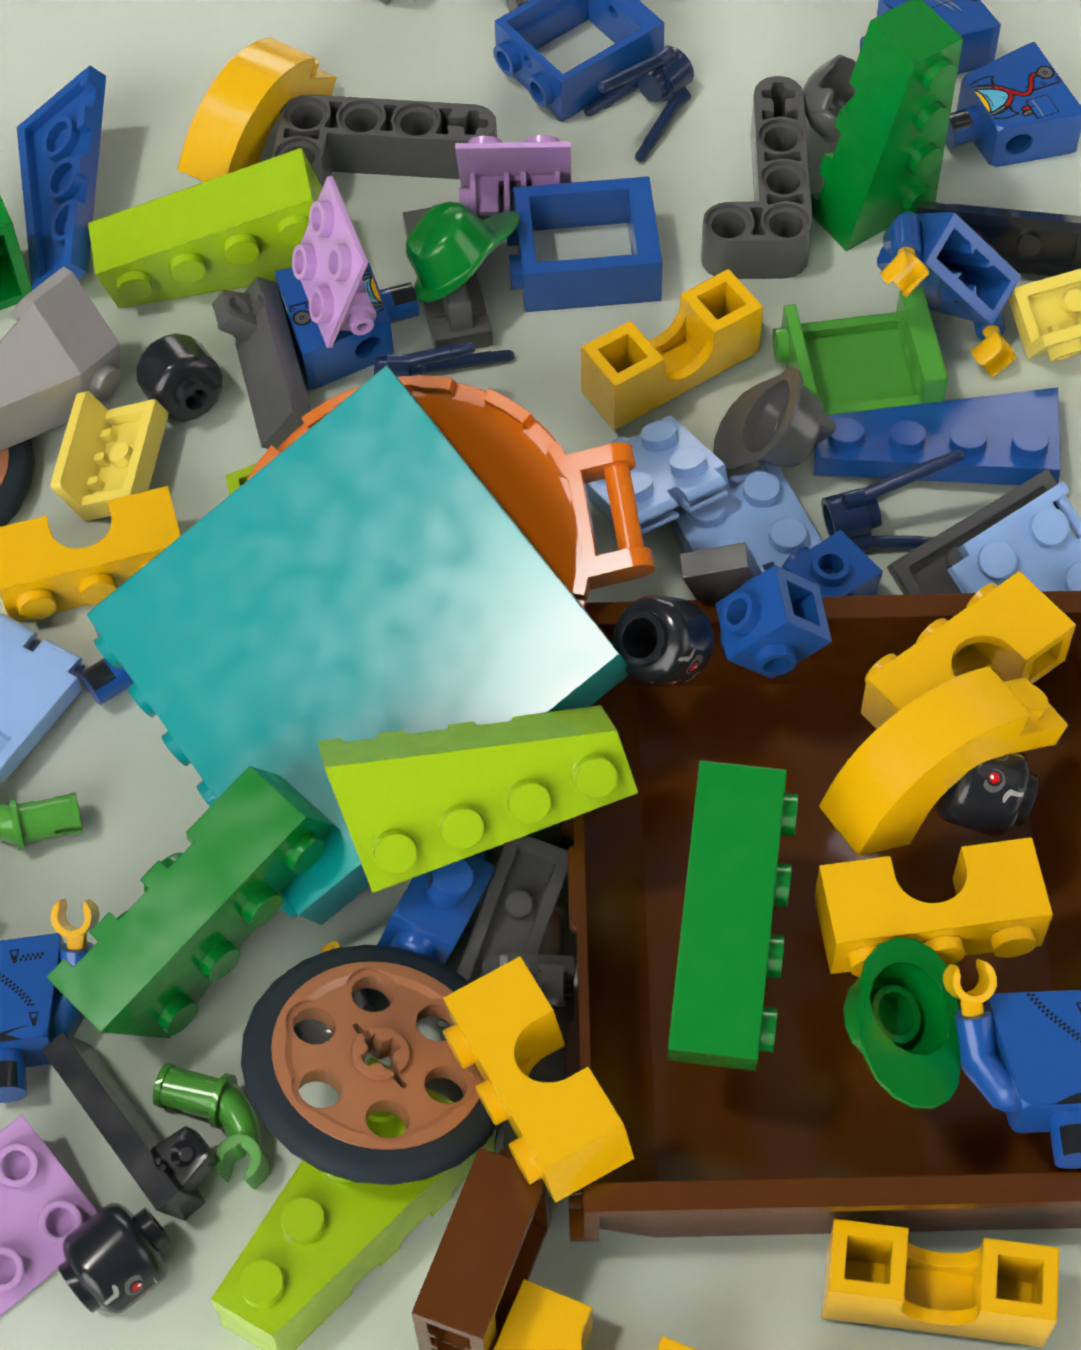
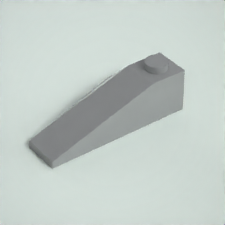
M64 266L24 296L16 305L11 314L17 322L0 341V451L68 423L77 393L90 391L99 402L106 401L113 396L120 385V343L74 273Z

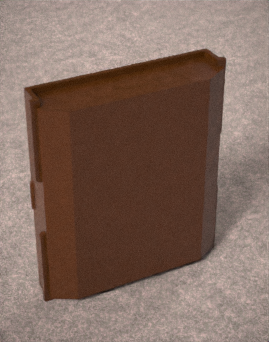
M1041 591L1076 624L1065 661L1033 683L1034 686L1038 687L1046 695L1048 703L1065 720L1068 726L1056 745L1022 752L1028 759L1030 773L1036 774L1038 777L1036 799L1025 823L1021 827L1013 825L1006 833L998 837L983 834L941 819L935 804L910 845L858 857L819 807L830 785L848 759L877 730L861 714L866 685L865 677L869 670L884 656L891 653L899 656L916 644L920 634L935 620L945 618L949 621L966 609L968 602L976 593L822 597L832 642L798 662L796 667L790 672L772 679L726 659V654L720 642L721 629L715 604L721 599L687 600L698 605L706 614L714 633L713 652L706 668L696 678L683 684L643 683L628 675L591 705H601L617 729L638 793L560 822L561 841L570 846L568 848L569 928L573 934H576L578 977V994L573 997L574 1020L565 1028L566 1078L586 1067L590 1068L625 1126L635 1159L569 1195L570 1242L599 1241V1229L655 1238L830 1234L834 1219L909 1228V1232L1081 1228V1168L1065 1169L1054 1164L1050 1132L1018 1133L1013 1131L1009 1125L1006 1113L993 1108L964 1074L962 1068L960 1069L959 1086L950 1100L933 1109L912 1108L893 1098L876 1081L864 1059V1055L853 1045L844 1026L843 1006L847 992L859 977L852 975L851 972L830 974L814 900L819 865L890 856L896 880L905 893L916 900L926 903L944 902L956 896L953 875L962 846L1032 837L1053 913L1043 944L1024 955L1012 958L997 957L993 952L964 956L962 960L954 963L960 970V985L964 992L971 991L977 986L979 974L976 969V960L980 959L989 963L994 968L997 976V987L994 993L1081 990V591ZM634 601L586 603L584 609L613 644L614 628L619 615ZM699 761L787 770L785 792L798 794L794 837L780 836L778 863L792 864L787 908L773 906L771 934L785 935L780 979L766 978L763 1004L764 1007L778 1008L773 1053L759 1051L756 1071L668 1061V1042ZM958 999V1004H959V1009H960V1008H961V1003H960V999Z

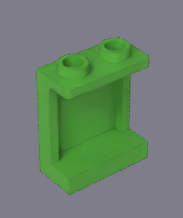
M916 287L907 298L899 290L896 312L800 323L796 304L783 306L782 325L780 328H773L772 332L776 363H785L787 369L794 367L801 371L803 385L818 395L824 402V414L833 415L944 401L948 375L923 287Z

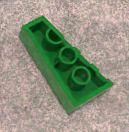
M909 0L870 21L849 82L856 89L855 95L851 97L844 108L839 110L834 127L841 133L835 152L824 154L818 171L825 179L821 192L811 193L812 217L845 251L885 231L899 214L908 211L916 214L918 200L936 201L963 38L923 0Z
M699 761L668 1042V1061L756 1071L759 1051L773 1053L778 1008L763 1006L766 978L780 979L785 935L771 934L773 906L785 908L788 906L792 864L778 863L780 836L794 837L798 807V794L785 792L787 770Z
M249 766L186 831L187 840L191 843L184 853L172 854L163 861L158 860L140 879L144 884L145 893L136 903L117 918L108 912L89 932L98 942L74 967L66 959H63L46 978L101 1033L170 1038L172 1035L181 1032L192 1022L199 1009L198 1001L212 983L225 977L235 967L241 954L239 949L255 928L266 924L278 912L283 900L281 895L294 878L317 862L325 848L323 841L335 825L283 777Z

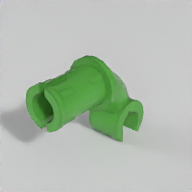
M76 792L34 802L17 804L15 798L9 800L10 805L0 803V840L17 845L19 851L25 850V844L59 836L83 834Z
M164 1064L154 1084L153 1104L156 1107H166L209 1119L210 1126L217 1129L223 1127L226 1139L220 1143L215 1152V1156L218 1159V1163L215 1165L217 1173L229 1183L235 1162L248 1154L250 1156V1165L246 1171L244 1181L255 1190L265 1182L270 1171V1160L268 1154L261 1147L260 1125L255 1110L245 1093L237 1085L236 1075L225 1073L220 1078L182 1069L174 1064Z

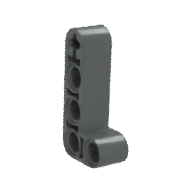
M772 76L761 80L756 85L753 95L751 150L754 201L718 203L710 207L704 214L701 262L703 268L713 276L729 269L738 279H784L795 277L807 267L812 229V207L804 93L802 87L795 80L784 76Z
M300 95L290 99L282 108L273 148V157L302 148L322 187L327 176H331L332 172L460 179L455 143H468L469 139L477 136L497 137L496 117L491 110L476 104Z

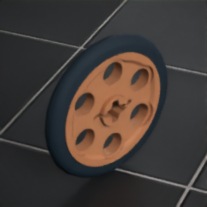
M358 945L331 949L301 961L277 978L254 1005L244 1030L242 1041L241 1068L247 1094L265 1127L293 1155L322 1172L357 1183L396 1185L426 1180L463 1163L479 1147L481 1148L487 1143L498 1127L491 1120L475 1089L476 1085L485 1080L475 1063L462 1069L447 1040L433 1041L426 1038L420 1033L416 1023L426 1017H439L447 1021L451 1026L454 1025L443 998L468 985L469 982L459 973L431 957L399 947ZM359 989H376L388 998L390 1006L383 1011H365L355 1004L352 994ZM313 1019L321 1021L331 1030L332 1037L329 1041L322 1044L306 1043L297 1037L293 1027L303 1020ZM367 1053H371L377 1060L388 1056L392 1059L390 1069L387 1070L379 1062L368 1066L365 1063ZM434 1078L450 1079L458 1084L464 1097L455 1103H440L429 1096L426 1092L425 1084ZM313 1081L324 1082L331 1085L337 1091L339 1101L326 1108H317L309 1105L302 1099L299 1089ZM375 1112H391L404 1122L406 1131L395 1138H382L368 1128L366 1119Z

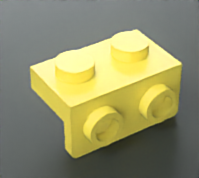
M1081 268L1014 288L1008 302L1027 360L1048 354L1050 362H1057L1081 353Z
M90 391L77 393L52 476L51 489L84 521L111 516L107 500L149 490L169 412L156 399L107 410Z

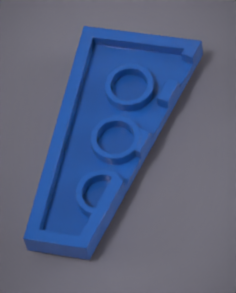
M90 65L16 127L32 290L63 266L72 271L78 281L88 273L91 246L88 223L93 221L106 85V75Z
M1058 387L827 415L836 424L835 432L815 446L813 475L886 479L938 456L940 457L960 449L965 453L964 460L918 481L1020 486L1048 469L1056 483L1059 484L1061 465Z

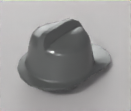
M792 367L783 371L778 376L751 387L739 396L720 422L714 438L713 454L725 464L726 471L738 470L756 462L781 467H793L799 465L814 446L834 434L836 424L824 414L825 407L822 399L803 385L801 371Z

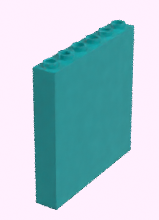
M387 365L86 614L100 634L94 639L97 649L113 667L118 670L123 667L134 682L127 688L129 694L148 716L153 718L157 714L168 730L162 735L164 744L184 766L193 765L203 779L196 786L197 790L209 806L249 766L283 777L335 825L323 841L325 848L317 862L305 872L298 874L281 895L283 900L280 908L288 916L294 919L299 915L320 925L327 922L370 885L326 774L317 741L343 738L344 742L377 738V733L406 730L407 734L448 729V724L475 721L476 725L511 721L512 716L590 707L628 676L625 672L628 664L613 647L611 641Z

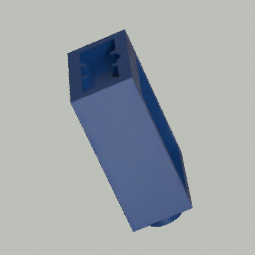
M530 0L494 21L496 46L493 49V53L499 68L506 75L515 77L529 91L532 99L539 106H546L562 122L609 92L602 93L598 90V84L601 81L656 55L664 49V22L640 0ZM587 20L615 43L564 74L537 51L538 48Z
M649 176L513 187V212H517L521 220L518 227L506 238V245L518 247L517 255H509L511 290L522 289L525 312L661 301L663 262ZM627 223L631 255L536 262L533 231Z

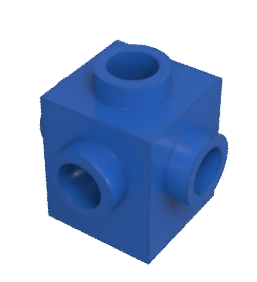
M839 530L811 549L807 546L799 548L782 565L783 569L819 585L822 597L876 596L883 573L842 530Z
M777 565L772 566L758 576L746 580L740 588L715 603L721 629L720 642L726 654V659L772 679L790 672L796 667L798 662L832 642L819 585Z

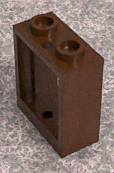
M480 1147L478 1149L411 1312L419 1350H493L523 1280L529 1281L551 1224L550 1192L542 1179L532 1184L527 1182L510 1149H502L499 1154Z

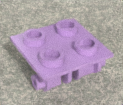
M535 135L528 137L525 142L502 143V140L497 137L477 136L469 139L468 143H455L461 187H470L459 188V203L476 216L499 214V187H504V212L510 211V186L525 187L571 183V142H559V139L554 136Z
M327 176L318 201H314L311 205L309 224L301 244L296 245L294 248L292 269L296 279L301 281L308 298L309 313L312 321L318 324L326 347L332 348L339 331H352L355 335L369 333L374 327L376 311L368 294L365 293L366 286L362 280L368 265L367 258L333 176Z
M20 1115L0 1131V1316L58 1269V1266L66 1260L63 1252L65 1238L97 1213L94 1206L23 1115Z

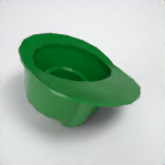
M444 202L433 205L425 212L406 240V256L418 276L414 286L418 301L429 303L442 299L464 284L480 267L485 258L518 227L521 220L519 214L507 211L481 220L461 203Z
M895 937L878 944L865 959L861 976L847 992L843 1006L844 1026L853 1045L864 1055V1059L876 1081L893 1098L912 1108L933 1109L948 1102L959 1086L961 1060L954 1015L959 1009L958 998L953 997L945 989L943 973L948 966L932 948L916 939Z

